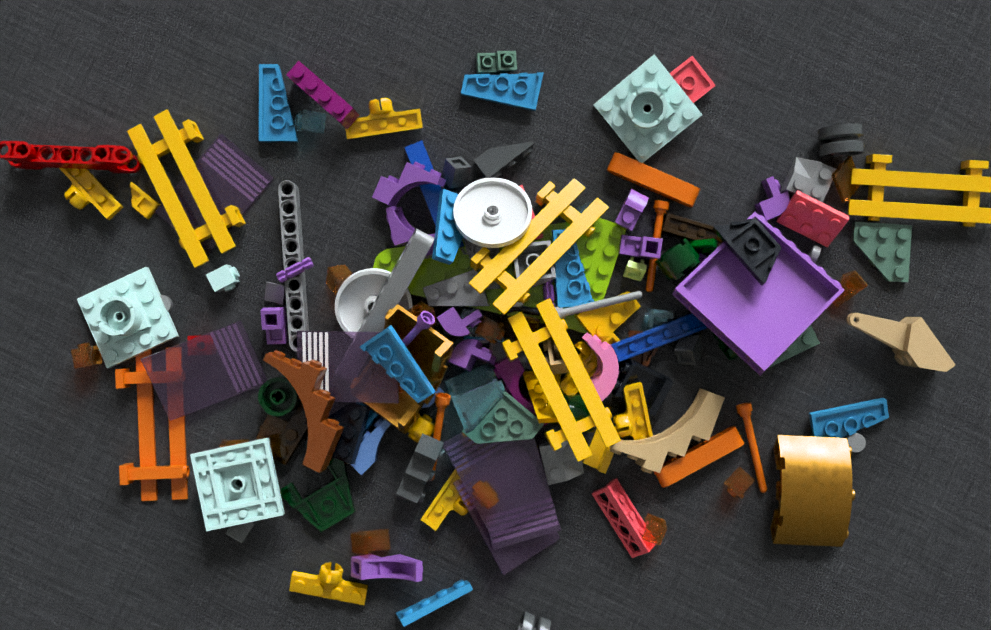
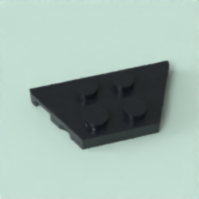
M756 218L747 219L743 222L735 221L728 225H715L712 230L763 286L782 248Z

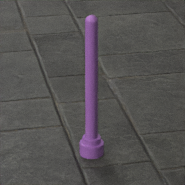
M422 311L417 317V324L402 340L406 347L423 329L430 328L435 322V318L430 312ZM381 365L379 366L381 371H386Z

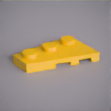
M635 299L578 313L574 316L590 335H596L603 342L637 311L641 305Z
M523 372L538 422H558L534 372ZM561 374L554 375V378L560 388Z

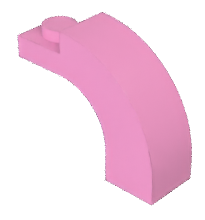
M587 332L582 336V339L594 351L597 357V369L590 379L601 401H603L611 393L617 382L619 363L616 353L610 344L606 341L602 342L596 335L592 336Z

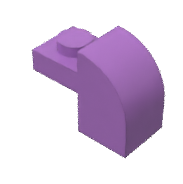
M773 176L761 181L768 199L755 204L758 215L764 216L766 220L782 214L789 204L788 191L781 194L779 191L781 189L780 184Z
M630 189L614 223L632 231L649 197Z
M621 235L618 254L637 258L660 259L663 239Z
M263 308L260 311L262 330H266L267 344H286L287 314L285 308Z
M452 307L436 318L446 332L454 336L464 337L471 334L468 326L473 328L481 323L480 318L483 315L477 309L462 319L457 310Z
M467 339L455 347L449 362L454 366L471 372L476 359L494 365L497 358L492 355L493 351L482 347L483 344L480 341Z

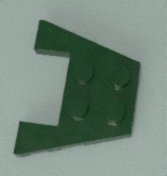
M332 458L328 465L335 480L304 499L300 496L293 482L280 489L281 497L291 507L297 509L320 532L355 512L345 462Z

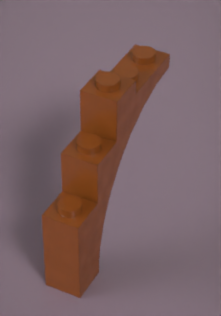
M277 350L266 353L263 361L275 367L288 379L304 407L307 418L308 442L302 465L321 473L327 469L344 427L339 425L338 421L327 419L336 399L330 396V392L319 389L327 368L323 367L322 363L316 360L302 363L297 359H289L285 357L283 352Z

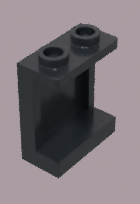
M629 358L627 363L625 362L620 369L621 374L611 392L614 397L624 399L623 388L626 385L641 382L648 413L655 416L673 382L668 376Z

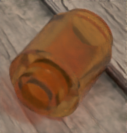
M479 480L472 486L474 491L471 494L487 510L500 500L497 497L496 491L487 481L482 482Z

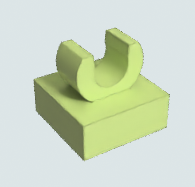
M631 257L624 269L623 277L642 281L647 265L644 264L643 259H641L640 263L633 261L634 257Z

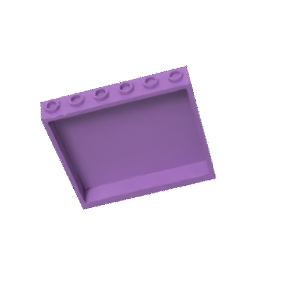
M754 212L748 219L756 218L782 247L766 283L761 286L723 242L675 288L672 295L761 376L843 293L844 289L837 280L829 277L822 267L813 263L807 254L797 249L792 241L782 236L779 229L772 227L764 216Z

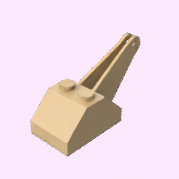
M850 313L846 318L850 326L891 347L895 353L894 357L900 365L947 372L955 366L953 360L922 317H905L897 322L861 313Z

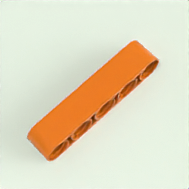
M614 152L607 168L609 173L687 207H693L700 191L698 187L616 152Z
M731 426L710 437L709 441L705 440L688 449L685 457L677 455L676 458L673 457L664 462L660 473L653 472L662 488L670 486L744 445V441L737 428Z

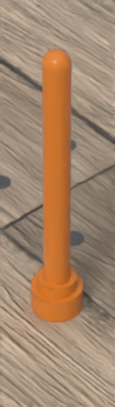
M654 200L653 208L656 212L653 238L661 239L663 218L666 210H669L670 202ZM650 259L646 283L647 292L653 291L657 267L655 261L658 259Z
M447 393L435 394L434 402L436 403L437 413L433 438L439 441L445 408L450 404L451 396ZM437 460L432 469L434 471H436Z
M751 402L736 405L737 413L740 414V417H743L759 490L765 493L767 486L750 417L752 415L751 411H753Z

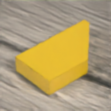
M131 182L132 207L146 219H150L161 204L135 183Z

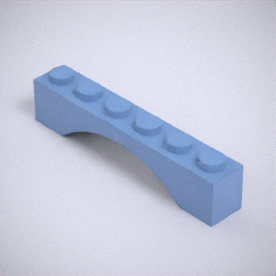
M438 387L436 393H444V391ZM435 394L429 404L424 403L422 408L430 407L434 403ZM382 417L374 424L376 428L371 433L367 431L363 435L355 464H350L360 475L377 460L381 439L391 425Z

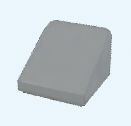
M266 282L264 300L283 305L286 296L285 285Z
M249 522L230 526L226 534L243 543L252 530L254 523Z

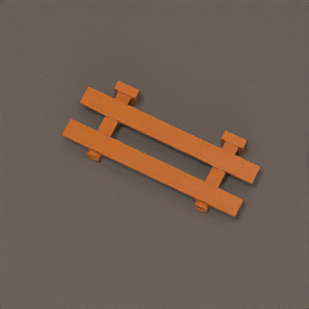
M166 347V370L153 371L151 349L135 357L136 372H130V368L115 369L116 389L128 388L130 384H137L140 467H134V463L120 465V485H128L133 483L134 480H141V501L158 500L157 479H171L172 500L188 499L187 477H189L190 468L187 466L183 384V381L186 379V373L183 370L182 347ZM167 382L170 466H156L153 383Z

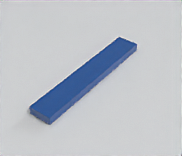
M422 140L404 147L411 164L418 162L424 165V170L428 172L433 169ZM435 184L420 185L436 226L441 186ZM461 241L459 248L464 247L463 241Z
M690 313L610 345L614 349L619 363L708 327L693 313Z

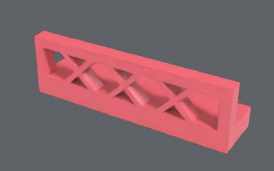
M618 479L611 480L605 487L592 493L631 558L649 553L657 544V541ZM605 493L609 499L608 502L604 501L600 494ZM611 510L616 511L619 518L614 517ZM621 526L627 528L629 535L622 531ZM631 542L637 544L640 550L635 551Z

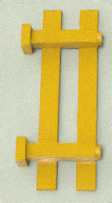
M166 109L153 116L164 137L162 140L151 144L142 124L129 129L127 132L138 153L137 158L139 162L144 165L180 238L179 243L181 247L186 250L194 268H197L209 261L201 242L213 236L221 254L236 247L227 228L231 226L241 227L246 223L238 207L233 205L224 208L226 213L220 215L185 145L190 141L199 143L204 140L197 124L188 119L182 122L184 128L178 130L169 111ZM170 152L206 224L195 230L159 160L160 157Z
M871 154L866 156V163L871 164L870 169H851L850 184L869 185L868 200L849 199L847 215L866 216L868 221H880V217L961 222L964 227H975L976 223L991 224V208L979 207L980 192L991 193V177L982 176V170L988 169L989 161H961L960 169L966 170L965 175L887 171L886 164L892 163V155ZM884 186L964 191L963 206L884 202Z
M574 178L557 194L554 192L555 185L549 181L536 196V203L542 206L545 203L547 206L531 220L527 232L518 241L505 246L493 259L490 258V250L486 247H482L471 258L470 266L475 271L479 268L481 271L469 282V285L481 294L493 281L499 284L505 291L492 305L505 315L517 302L524 304L531 295L528 293V290L582 235L590 237L596 229L593 227V224L609 207L599 198H596L582 213H579L570 204L586 188ZM558 216L568 222L570 226L517 279H514L505 271Z
M549 298L536 304L546 327L532 333L523 313L519 312L508 318L518 340L511 343L508 339L502 342L501 345L509 362L518 358L517 354L524 351L561 427V430L554 432L552 429L544 434L553 451L561 448L560 443L567 440L579 462L592 455L582 432L596 426L606 448L621 441L611 421L612 414L609 408L604 407L566 331L568 326L565 320L560 319ZM550 338L553 339L590 416L577 422L538 345Z

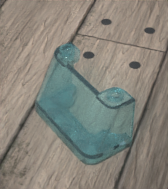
M487 364L474 368L471 372L467 371L444 381L465 433L473 431L503 398V392H505L502 381H497L493 367L489 369Z

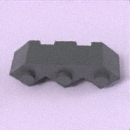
M422 433L395 495L396 498L414 506L418 502L422 503L426 494L423 489L427 481H432L436 472L432 470L437 459L441 461L445 449H442L444 442Z

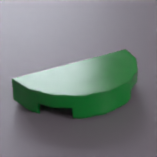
M715 238L688 241L694 249L702 250V254H711L719 245Z

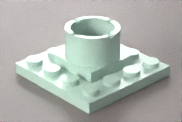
M655 54L593 104L641 163H644L702 116V113ZM647 105L651 107L649 112L644 111V107Z
M144 267L77 298L107 368H112L179 337L170 314L160 297L161 294L149 267Z
M269 437L190 454L206 531L285 514Z

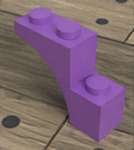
M407 162L400 179L390 175L388 178L380 177L372 198L396 207L401 197L410 189L423 184H435L444 187L446 179L441 178L442 173L431 169L428 172L424 170L425 166L418 162H414V164Z
M402 207L386 208V219L391 229V240L394 246H406L415 228L405 218ZM435 233L428 234L435 238ZM434 241L424 259L432 257Z
M373 554L351 557V576L360 580L396 578L419 582L422 581L423 561L402 554L379 557Z

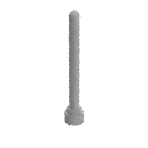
M631 292L566 309L557 306L555 309L562 320L566 316L640 299L642 292Z

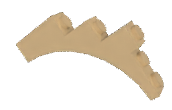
M700 388L689 409L675 424L649 438L621 440L609 446L611 448L610 451L621 455L622 452L626 453L628 458L636 460L635 463L640 465L641 470L652 474V471L660 473L666 455L675 458L677 455L685 457L691 439L701 442V439L709 441L725 397Z

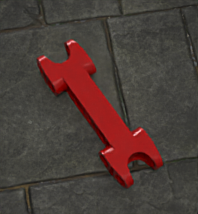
M24 141L0 142V151L2 147L8 146V152L5 155L0 153V158L7 160L10 165L19 169L39 170L47 167L109 170L112 173H136L142 166L137 156L132 155L131 151L124 146L98 145L96 147L31 145ZM53 153L52 157L48 160V156ZM72 154L71 159L67 160V157ZM92 155L91 159L86 161V158ZM131 160H136L137 165L130 169L128 164Z

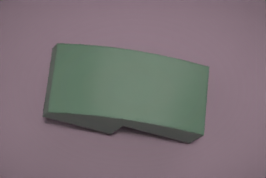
M497 51L496 53H477L475 55L477 74L517 71L516 51Z

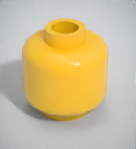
M426 414L420 416L408 430V437L417 443L422 433L431 437L435 427L432 423L433 419Z

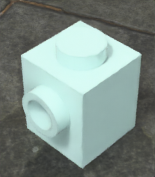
M228 264L206 274L214 292L231 291L236 288L235 284L240 282L238 279L240 275L237 269Z

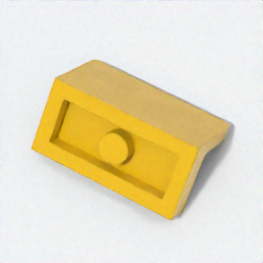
M596 429L589 446L592 455L585 458L583 463L606 474L614 453L610 451V447L606 448Z

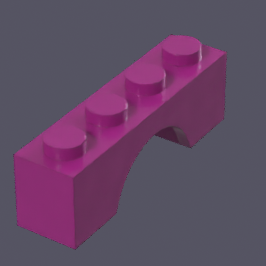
M300 61L286 74L297 87L316 101L345 129H348L360 116L352 106Z
M506 356L495 362L496 368L493 370L498 379L502 378L506 385L503 386L505 391L510 395L512 394L514 399L536 416L532 401L521 393L518 386L519 379L525 371L519 358L509 362Z

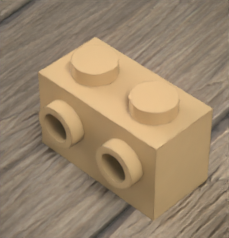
M550 338L544 341V351H548L549 355L545 359L553 375L569 373L553 339Z

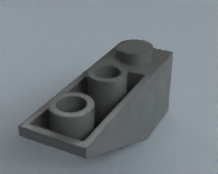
M531 141L490 148L474 160V164L485 178H498L502 175L501 171L506 167L508 169L512 168L520 156L526 157L533 151L531 148L534 143Z

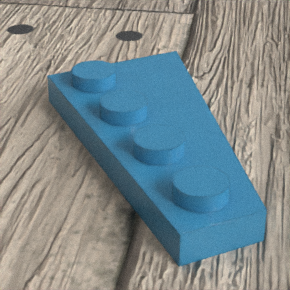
M259 64V142H298L280 66L278 64Z
M544 72L534 74L465 75L461 95L536 111Z
M442 189L439 194L432 259L450 265L455 259L463 238L455 225L453 211L455 200L459 194Z
M564 229V230H552V231H551V233H552V243H553L566 229ZM575 243L554 264L556 279H554L556 307L559 306V308L574 307L594 302L584 273L583 263H581L579 257V250Z
M392 325L360 346L364 352L367 351L372 356L371 359L376 364H380L386 369V373L391 378L394 377L400 383V387L417 403H420L436 392Z
M884 397L809 413L812 437L842 438L847 435H853L864 427L868 428L889 418L887 399Z
M459 580L452 587L442 589L435 595L396 612V616L402 626L405 627L472 591L473 588L467 580Z

